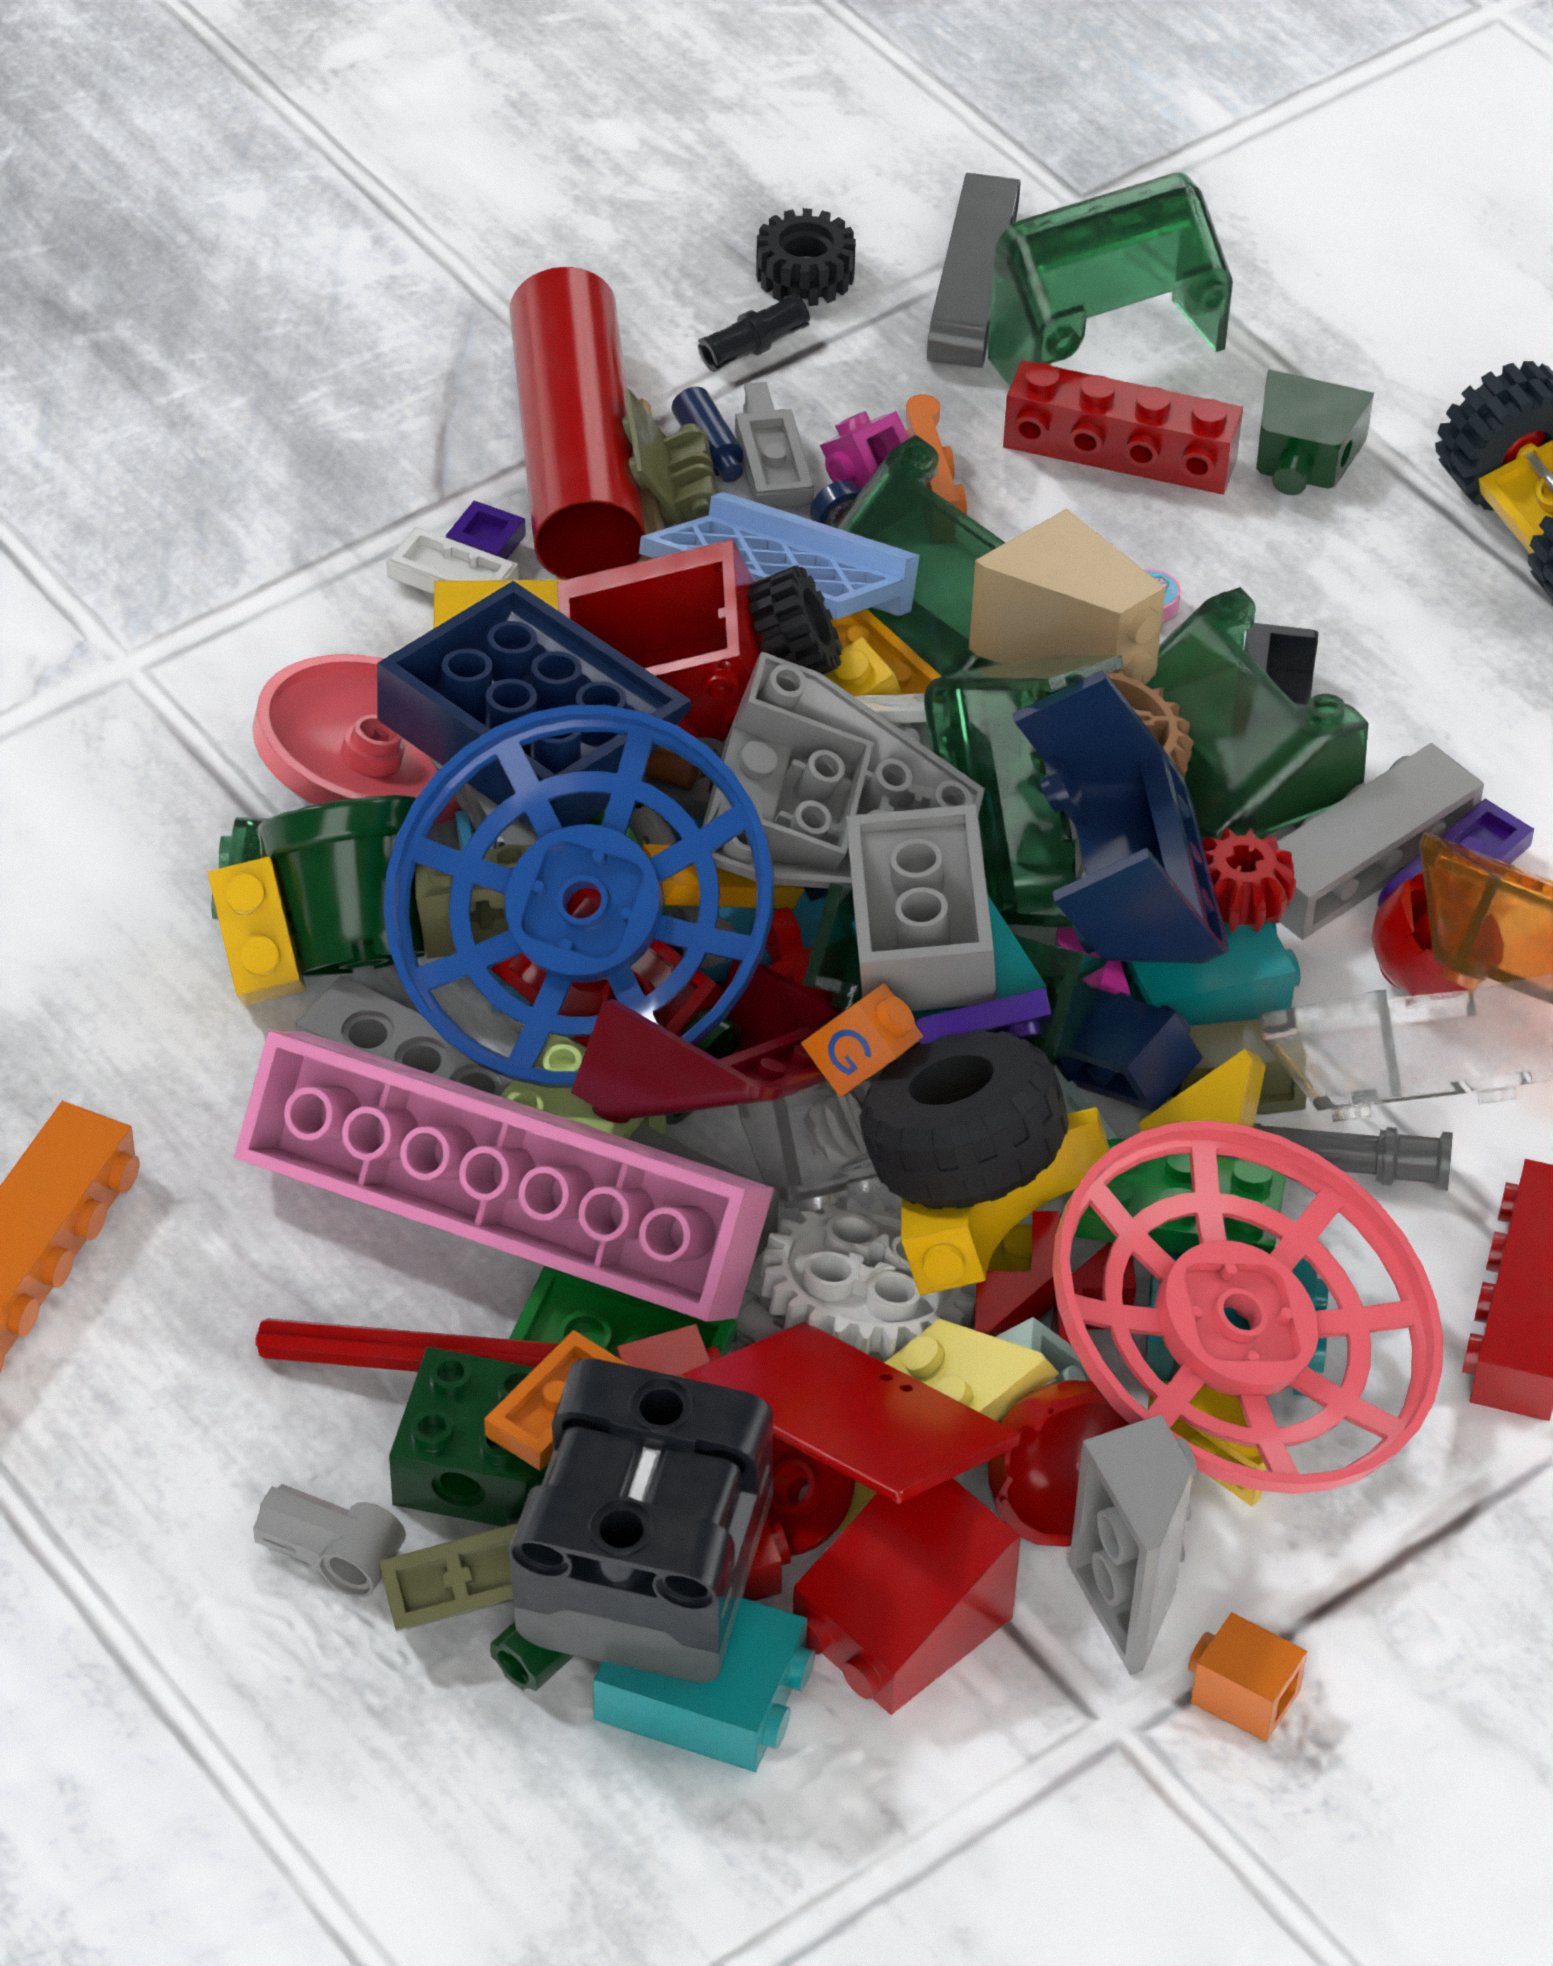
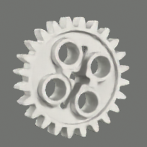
M848 1198L846 1210H838L832 1203L825 1200L822 1201L820 1215L802 1207L799 1209L797 1222L785 1218L781 1220L779 1233H770L767 1250H764L760 1272V1278L763 1279L761 1295L771 1298L769 1308L771 1315H786L784 1329L805 1321L808 1325L814 1326L868 1355L869 1352H879L885 1362L895 1354V1351L902 1349L939 1318L965 1327H970L972 1324L976 1303V1283L919 1296L901 1242V1207L894 1214L885 1212L882 1200L876 1199L870 1210L861 1209L859 1203L854 1198Z

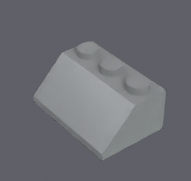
M1161 1414L1083 1440L1069 1567L1130 1675L1143 1671L1174 1598L1179 1564L1185 1558L1183 1546L1185 1523L1191 1517L1189 1505L1191 1481L1197 1476L1196 1462L1190 1446L1183 1438L1176 1439Z

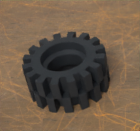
M803 208L802 216H796L793 209L784 211V220L777 215L769 218V225L762 224L759 229V235H757V282L761 281V288L765 293L773 290V298L778 301L792 294H797L801 299H808L809 306H818L820 297H823L827 303L835 301L836 292L843 296L848 292V284L852 285L854 281L856 239H854L852 228H845V221L840 217L831 222V213L823 210L819 217L812 216V209Z
M795 565L751 583L748 597L752 603L749 604L750 613L756 618L753 625L756 633H760L763 641L760 644L765 653L768 652L770 655L819 672L822 675L838 669V666L841 665L839 656L842 654L841 647L835 641L839 639L837 629L832 627L830 620L833 617L830 610H826L823 604L825 598L820 590L816 591L815 581L811 575L807 576L806 569Z

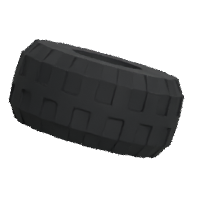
M976 1030L965 1034H950L939 1037L938 1040L925 1045L921 1044L907 1051V1054L898 1060H893L882 1069L881 1075L872 1081L866 1098L862 1103V1112L859 1115L864 1143L881 1184H885L890 1192L912 1204L919 1203L931 1209L973 1207L974 1204L989 1200L992 1202L1007 1196V1193L1019 1187H1025L1034 1181L1036 1176L1043 1169H1047L1055 1160L1069 1126L1060 1082L1052 1063L1049 1062L1047 1054L1040 1048H1036L1025 1039H1019L1012 1033L1003 1031L994 1033L987 1030Z

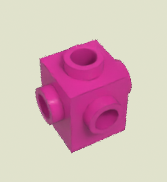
M866 411L858 413L836 424L835 428L839 435L820 444V448L826 458V471L833 483L842 480L853 481L866 492L869 499L899 486L900 483L896 476L921 464L897 411L871 420Z

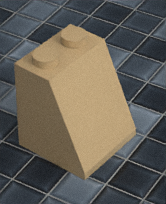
M1065 509L975 560L969 649L977 656L1049 681L1053 680L1057 673H1069L1074 665L1088 671L1095 663H1098L1106 672L1110 673L1120 666L1125 676L1135 680L1143 675V684L1146 685L1156 676L1166 587L1068 509Z

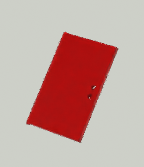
M805 1321L686 1373H682L679 1376L742 1390L756 1395L772 1408L774 1414L773 1437L897 1504L1018 1447L1020 1443V1433L836 1337L808 1325Z

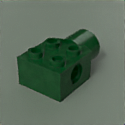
M427 1346L389 1454L392 1505L500 1527L507 1526V1519L520 1518L528 1491L535 1486L542 1485L549 1462L539 1471L486 1437L484 1418L536 1367Z

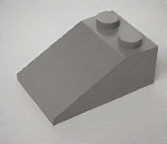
M977 804L846 816L862 998L885 982L894 996L903 1000L911 1011L973 1006L997 1000L994 948Z

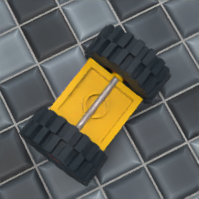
M1523 361L1520 370L1514 363L1502 366V374L1497 377L1492 371L1481 377L1483 385L1476 390L1469 385L1461 393L1465 398L1460 406L1452 403L1446 414L1451 421L1450 423H1440L1437 434L1442 440L1436 442L1435 447L1436 453L1440 456L1439 462L1471 502L1476 506L1480 504L1484 510H1495L1530 553L1528 555V565L1532 568L1530 571L1532 576L1553 600V371L1543 363L1538 367L1534 361Z

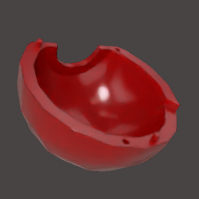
M1054 1381L1015 1402L1001 1421V1424L1020 1433V1443L1018 1447L989 1460V1492L995 1508L1004 1522L1020 1534L1022 1538L1035 1545L1071 1546L1083 1440L1130 1425L1112 1408L1092 1381Z

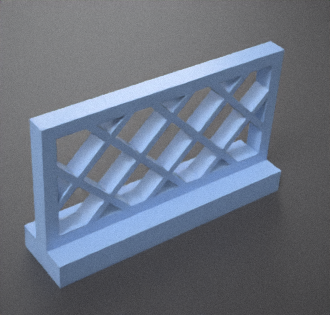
M727 492L711 496L708 516L641 536L639 554L651 558L733 539L754 582L799 565V568L803 567L806 569L807 576H812L816 584V591L820 590L825 598L823 604L826 610L829 609L833 619L836 620L870 607L896 616H901L912 610L920 555Z

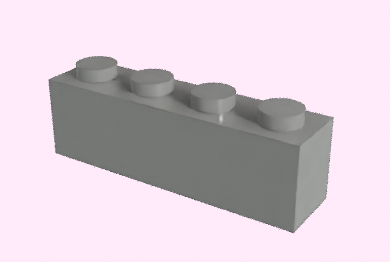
M1430 743L1411 756L1399 758L1388 771L1369 783L1355 786L1344 799L1324 812L1319 811L1310 815L1299 828L1279 841L1277 840L1279 850L1292 852L1293 871H1295L1294 879L1297 881L1294 899H1291L1290 906L1286 907L1280 923L1298 938L1304 940L1383 888L1395 875L1481 802L1484 783L1433 743Z

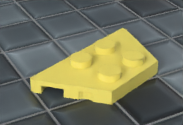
M940 1318L884 1362L997 1422L1006 1416L1015 1402L1045 1386L1059 1374L1041 1352ZM855 1481L852 1503L845 1519L837 1529L840 1533L845 1530L877 1492Z

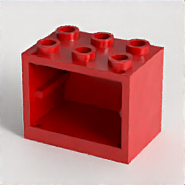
M733 539L557 582L559 612L691 700V710L678 723V727L696 739L700 737H712L721 741L727 739L760 653L764 652L760 644L763 641L760 633H756L753 625L756 618L750 613L749 604L752 602L748 597V590L751 589L750 585L754 583V580Z

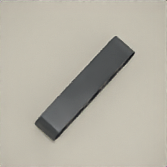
M966 172L931 317L927 343V361L983 368L1013 237V229L1016 223L1021 179Z

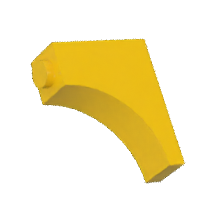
M1097 1107L1068 1113V1131L1065 1134L1061 1148L1056 1154L1055 1160L1047 1169H1043L1034 1181L1023 1188L1019 1187L1007 1193L1005 1197L960 1209L956 1207L931 1209L919 1203L912 1204L902 1198L901 1242L919 1296L986 1281L990 1259L997 1246L1010 1230L1032 1213V1211L1060 1195L1076 1189L1090 1167L1110 1150Z

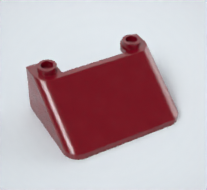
M732 961L722 989L723 991L732 982L741 961ZM759 963L747 990L727 1015L742 1028L740 1043L732 1055L718 1060L619 1001L612 999L601 1005L571 1093L592 1105L593 1112L602 1119L621 1124L629 1122L630 1119L778 1100L827 1080L801 1045V1042L841 1014L843 1010Z

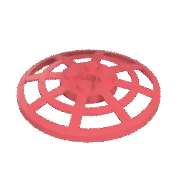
M1215 1121L1170 1123L1141 1131L1113 1146L1090 1167L1067 1201L1055 1234L1052 1272L1057 1307L1068 1340L1088 1377L1112 1408L1130 1425L1161 1414L1170 1428L1176 1419L1180 1418L1188 1425L1215 1438L1242 1446L1256 1447L1268 1470L1262 1471L1227 1461L1185 1440L1192 1450L1198 1471L1217 1480L1258 1491L1288 1494L1328 1491L1359 1481L1389 1463L1419 1431L1435 1402L1443 1370V1332L1435 1295L1424 1266L1403 1231L1386 1210L1351 1176L1317 1153L1282 1136L1246 1125ZM1189 1154L1192 1193H1182L1161 1199L1141 1210L1133 1218L1106 1186L1116 1176L1140 1163L1168 1155ZM1217 1155L1235 1157L1268 1167L1299 1182L1314 1192L1316 1197L1297 1221L1294 1222L1284 1214L1259 1202L1232 1194L1220 1193ZM1089 1205L1116 1237L1104 1266L1103 1301L1074 1294L1070 1265L1071 1246L1079 1221ZM1338 1212L1359 1231L1376 1252L1395 1284L1401 1301L1362 1306L1359 1295L1345 1270L1328 1249L1317 1240ZM1195 1216L1200 1244L1187 1250L1177 1261H1174L1148 1235L1150 1231L1166 1222ZM1223 1217L1251 1224L1274 1235L1281 1241L1271 1254L1245 1243L1228 1241L1226 1239ZM1131 1254L1161 1282L1156 1295L1155 1308L1123 1305V1275ZM1302 1258L1311 1265L1324 1281L1338 1309L1315 1311L1308 1292L1292 1272ZM1224 1308H1232L1240 1317L1248 1320L1250 1330L1237 1328L1230 1323L1225 1316ZM1085 1324L1110 1330L1113 1342L1126 1366L1143 1388L1156 1399L1148 1410L1142 1407L1125 1390L1104 1363L1086 1330ZM1409 1328L1412 1345L1411 1379L1404 1406L1398 1417L1359 1398L1365 1389L1371 1367L1370 1333ZM1131 1333L1162 1337L1168 1351L1181 1366L1167 1386L1143 1359L1132 1339ZM1346 1336L1348 1345L1347 1366L1340 1387L1307 1367L1315 1353L1318 1338ZM1203 1384L1217 1392L1237 1397L1248 1427L1219 1420L1196 1409L1189 1402ZM1290 1385L1324 1407L1321 1412L1306 1421L1277 1428L1266 1397L1276 1394ZM1343 1419L1382 1438L1367 1454L1346 1467L1330 1472L1299 1474L1286 1449L1288 1446H1295L1317 1439L1335 1428ZM1171 1430L1176 1439L1182 1438Z

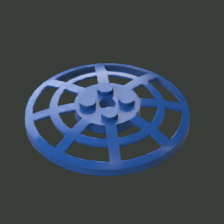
M567 705L529 713L499 725L463 747L441 767L413 802L395 839L386 873L384 917L388 947L399 979L417 1010L450 1046L477 1065L511 1080L548 1088H573L578 1071H553L535 1067L551 1033L562 1036H591L598 1015L590 1017H566L559 1015L572 982H594L607 979L617 1001L658 1024L653 1014L664 1008L687 986L701 967L706 954L741 961L732 982L713 1008L688 1032L680 1036V1038L697 1046L727 1017L747 990L762 959L773 919L775 877L769 841L755 805L734 772L706 744L677 725L641 711L609 705ZM574 732H610L627 736L617 774L606 771H577L551 776L539 781L522 748L540 739ZM653 743L675 752L699 768L721 790L732 808L699 829L692 817L674 799L653 785L643 782ZM499 759L515 794L504 800L483 820L469 839L464 851L461 852L427 839L435 820L454 794L481 769ZM579 793H605L611 795L601 826L582 824L562 828L549 801ZM636 802L647 806L662 816L679 833L682 840L649 859L641 847L626 836ZM526 813L539 840L525 851L514 869L484 860L487 852L501 833L516 819ZM745 832L752 850L757 882L755 919L750 936L716 928L719 917L720 888L712 852ZM417 864L454 877L450 890L449 919L452 940L457 953L419 966L414 952L409 919L411 883ZM695 864L700 887V907L697 924L663 915L664 897L661 883ZM474 885L505 895V915L509 927L508 931L478 944L475 943L471 923V900ZM583 888H592L599 891L601 903L593 915L587 918H575L568 914V902L575 892ZM653 941L687 949L683 959L672 974L653 992L644 996L631 966L646 953ZM524 953L535 966L547 973L533 1007L524 1004L505 991L491 976L488 968ZM469 977L478 991L495 1008L514 1021L524 1025L509 1058L492 1052L466 1034L441 1008L431 991Z

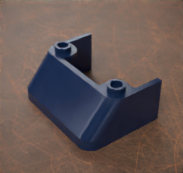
M1101 670L1012 713L1014 723L1043 758L1047 776L1040 779V784L1048 804L1055 813L1064 810L1075 825L1086 876L1053 891L1055 903L1072 922L1075 935L1087 954L1096 952L1104 961L1205 964L1229 952L1228 940L1193 803L1186 783L1175 763L1106 672Z

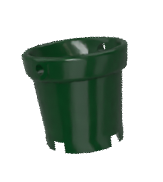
M387 795L338 800L284 812L264 820L257 827L256 832L260 841L261 858L270 856L275 865L303 976L342 975L353 973L354 968L374 966V969H380L395 965L388 947L384 917L386 873L395 839L413 802L416 800L415 797ZM414 872L411 883L409 919L413 948L417 959L424 957L426 952L416 902Z

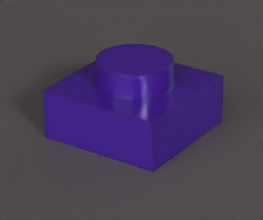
M474 500L446 534V538L507 560L526 536L525 518Z

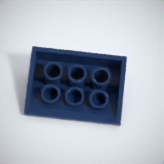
M515 581L510 582L377 663V720L442 766L463 747L488 731L532 712L567 705H609L641 711L678 725L691 710V700ZM574 732L540 739L522 748L539 781L551 776L577 771H606L617 774L627 736L610 732ZM653 743L650 756L659 745ZM499 759L481 769L467 782L497 805H500L504 800L515 794ZM579 793L559 797L549 802L562 828L585 824L598 816L608 805L611 795L605 793ZM526 813L518 818L534 830Z

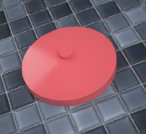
M353 654L312 657L283 668L271 677L263 687L252 725L255 747L271 773L287 788L306 801L317 805L370 796L402 795L417 798L438 771L428 755L377 720V663L384 658ZM454 796L442 810L433 825L456 819L455 812L463 811Z

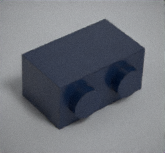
M1090 986L1041 1039L1046 1050L1068 1082L1073 1081L1078 1088L1151 1112L1157 1110L1203 1058L1189 1036L1191 1032L1189 1023L1175 1009L1166 1005H1162L1160 1008L1139 1002L1123 992L1113 994Z

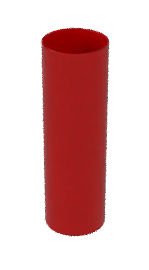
M575 267L547 269L532 275L517 288L510 302V322L534 550L540 564L548 572L561 579L568 580L636 563L642 555L639 554L641 536L646 534L640 487L636 483L629 466V458L634 456L633 445L630 443L622 423L623 417L628 416L624 393L627 390L614 293L601 277L590 271Z

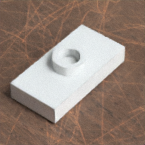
M414 527L386 562L388 578L434 594V581L519 579L517 563L418 527Z

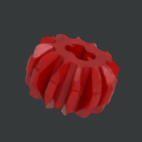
M1225 828L1219 839L1204 837L1203 846L1222 921L1228 923L1231 934L1239 925H1247L1254 932L1258 933L1265 921L1279 923L1286 907L1290 906V901L1294 899L1297 881L1294 879L1295 871H1293L1292 852L1279 850L1276 836L1262 840L1256 838L1252 828L1246 835L1237 836L1231 830Z

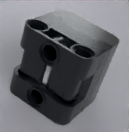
M587 1358L573 1363L552 1422L553 1453L542 1485L535 1486L528 1491L508 1550L514 1618L518 1633L532 1644L552 1651L600 1662L605 1661L696 1683L715 1680L721 1669L773 1498L774 1414L772 1408L761 1398L742 1390L600 1359Z

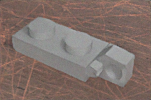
M767 382L744 384V413L735 414V435L743 450V463L754 502L773 508L811 505L814 500V485L792 409H774Z

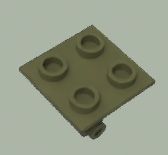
M630 389L625 390L628 416L623 417L622 423L625 433L633 445L634 456L629 458V466L636 483L642 490L649 488L656 496L660 512L669 525L674 523L679 525L708 516L711 496L717 494L707 433L696 424H685L678 432L666 437Z

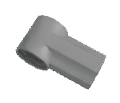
M281 1484L278 1488L273 1486L270 1488L260 1504L259 1514L253 1527L256 1543L318 1567L320 1574L329 1584L337 1590L354 1597H367L372 1594L382 1578L378 1561L396 1556L406 1538L404 1526L398 1518L376 1504L357 1502L348 1510L284 1484Z

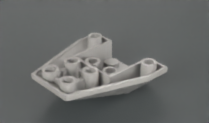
M761 652L757 659L721 756V760L734 772L757 809L770 845L775 885L852 890L846 816L977 804L979 816L985 788L821 673L765 652ZM715 784L713 785L703 826L732 808L724 794ZM745 832L712 852L716 867L756 881L752 850Z

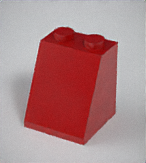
M954 1478L900 1504L877 1493L794 1585L793 1614L808 1618L806 1648L815 1650L816 1655L822 1653L843 1672L845 1680L856 1694L864 1699L872 1698L890 1715L894 1714L1013 1618L1021 1535Z

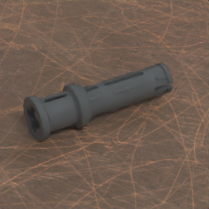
M1261 1123L1254 1124L1256 1129L1282 1136L1317 1153L1344 1172L1376 1174L1375 1181L1382 1182V1185L1392 1186L1395 1180L1435 1183L1438 1190L1448 1191L1453 1132L1443 1131L1439 1138L1399 1134L1397 1127H1387V1130L1380 1129L1379 1136L1265 1126L1261 1125Z

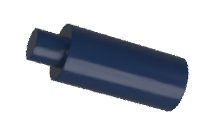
M690 387L680 392L673 400L671 406L672 413L680 427L685 424H696L704 430L709 439L715 476H721L725 482L736 481L743 473V468L740 465L743 460V450L708 391L702 387Z

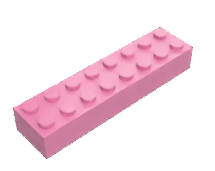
M268 1030L234 1154L235 1159L706 1322L738 1318L774 1191L773 1187L305 1031Z

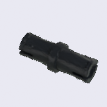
M797 294L789 295L778 303L758 312L749 310L739 315L737 322L731 326L699 339V354L706 367L712 372H716L731 362L751 353L760 355L770 350L771 343L808 327L810 325L808 322L810 321L809 311L804 301Z

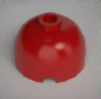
M1427 871L1418 873L1411 880L1409 878L1405 880L1381 904L1374 918L1371 940L1376 960L1384 978L1391 985L1400 988L1405 993L1431 1002L1460 997L1475 988L1495 970L1499 964L1500 947L1495 929L1488 917L1480 924L1478 923L1475 916L1467 908L1475 900L1466 890L1447 877Z

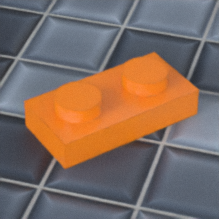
M573 1330L484 1418L485 1436L541 1471L550 1461L553 1453L552 1422L572 1364L587 1358L623 1365L628 1364Z

